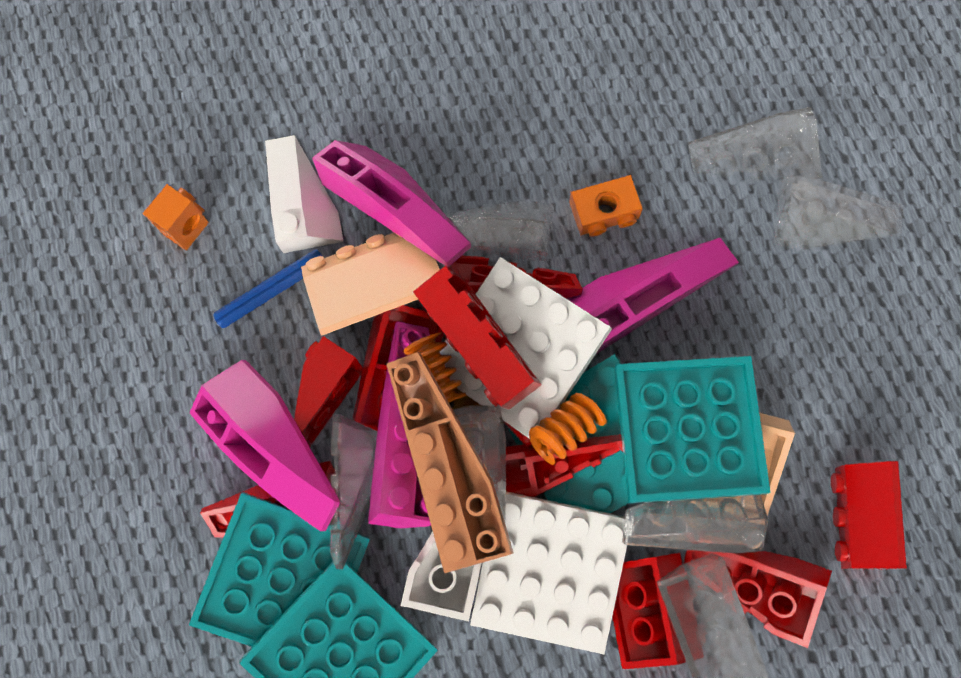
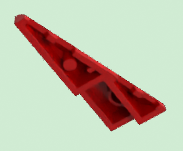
M621 434L591 437L587 438L585 442L574 439L577 448L571 451L563 446L567 456L561 459L553 454L555 458L554 465L544 460L532 445L527 447L525 445L480 449L476 450L493 483L499 484L498 490L535 497L573 478L574 473L590 465L595 467L601 464L602 459L620 450L623 452Z

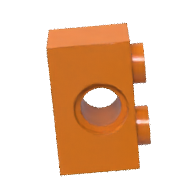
M631 175L572 191L569 201L580 236L584 234H589L590 237L598 236L605 233L607 228L616 225L619 228L632 226L639 219L643 209ZM609 205L614 211L604 213L599 209V206Z
M168 184L142 213L164 236L185 251H187L209 223L203 216L205 210L194 202L196 199L189 192L181 187L176 191Z

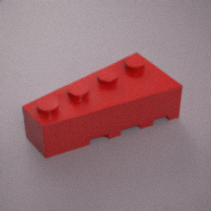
M444 266L413 291L427 310L431 319L444 332L450 346L466 361L464 363L470 374L476 380L479 378L486 387L484 393L495 407L500 405L510 410L542 385L464 278L447 266Z

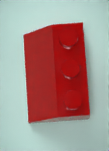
M898 461L845 464L836 467L835 473L831 475V489L833 493H837V507L833 509V523L835 527H839L840 541L835 543V556L837 561H841V569L883 570L907 568Z
M680 553L623 562L612 615L622 669L679 665L702 658Z

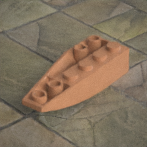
M417 352L386 363L444 573L514 554L493 480L421 353Z

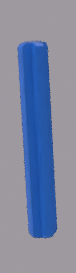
M317 249L311 251L217 310L213 314L215 321L221 328H226L302 280L301 267L306 265V262L310 259L322 256Z

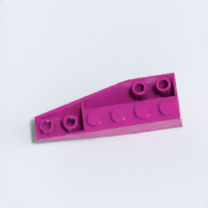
M335 140L312 157L323 186L443 265L449 267L471 248V244L405 169L367 146Z
M717 238L599 277L583 287L582 295L566 299L612 328L596 354H598L728 271L739 262L723 240Z
M397 321L388 363L408 356L404 354V349L412 342L429 336V328ZM387 368L376 439L368 524L395 528L431 526Z
M240 360L201 385L189 412L216 445L261 488L319 531H326L340 504V500L280 394L246 360Z

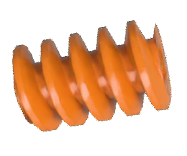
M442 332L412 342L404 349V354L421 353L448 403L467 396L466 392L455 393V389L462 382L461 380H450V377L457 369L456 367H445V364L452 356L440 354V351L447 346V343L436 342L435 339Z
M575 393L570 396L569 401L560 404L559 409H555L550 413L551 418H543L539 426H533L529 431V438L537 453L548 463L554 465L555 458L553 454L561 459L566 458L567 453L563 446L574 451L577 448L574 438L580 442H585L587 440L585 431L594 434L597 431L595 423L599 426H604L607 420L602 410L592 399L583 394Z

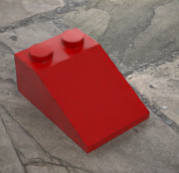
M324 336L319 342L315 341L305 354L307 359L303 364L294 420L309 447H311L362 375L363 370L355 356Z

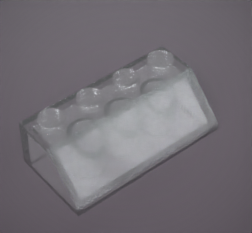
M711 553L680 565L656 581L692 678H769L723 557Z

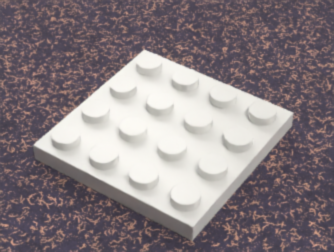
M500 257L476 295L542 385L510 410L500 405L495 407L484 393L486 389L479 378L476 380L465 367L464 363L466 361L450 346L447 340H445L447 346L440 351V354L452 356L445 364V367H456L457 371L450 377V380H461L462 384L457 387L460 391L466 392V395L529 438L530 429L533 426H539L543 418H551L550 413L555 409H559L560 404L566 400L612 328Z
M498 490L497 497L514 554L483 562L470 625L605 654L632 519Z

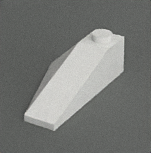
M295 135L265 141L271 214L275 240L281 251L288 253L344 242L339 213Z
M493 483L497 494L499 484ZM432 532L409 569L400 606L469 622L482 563L444 573Z

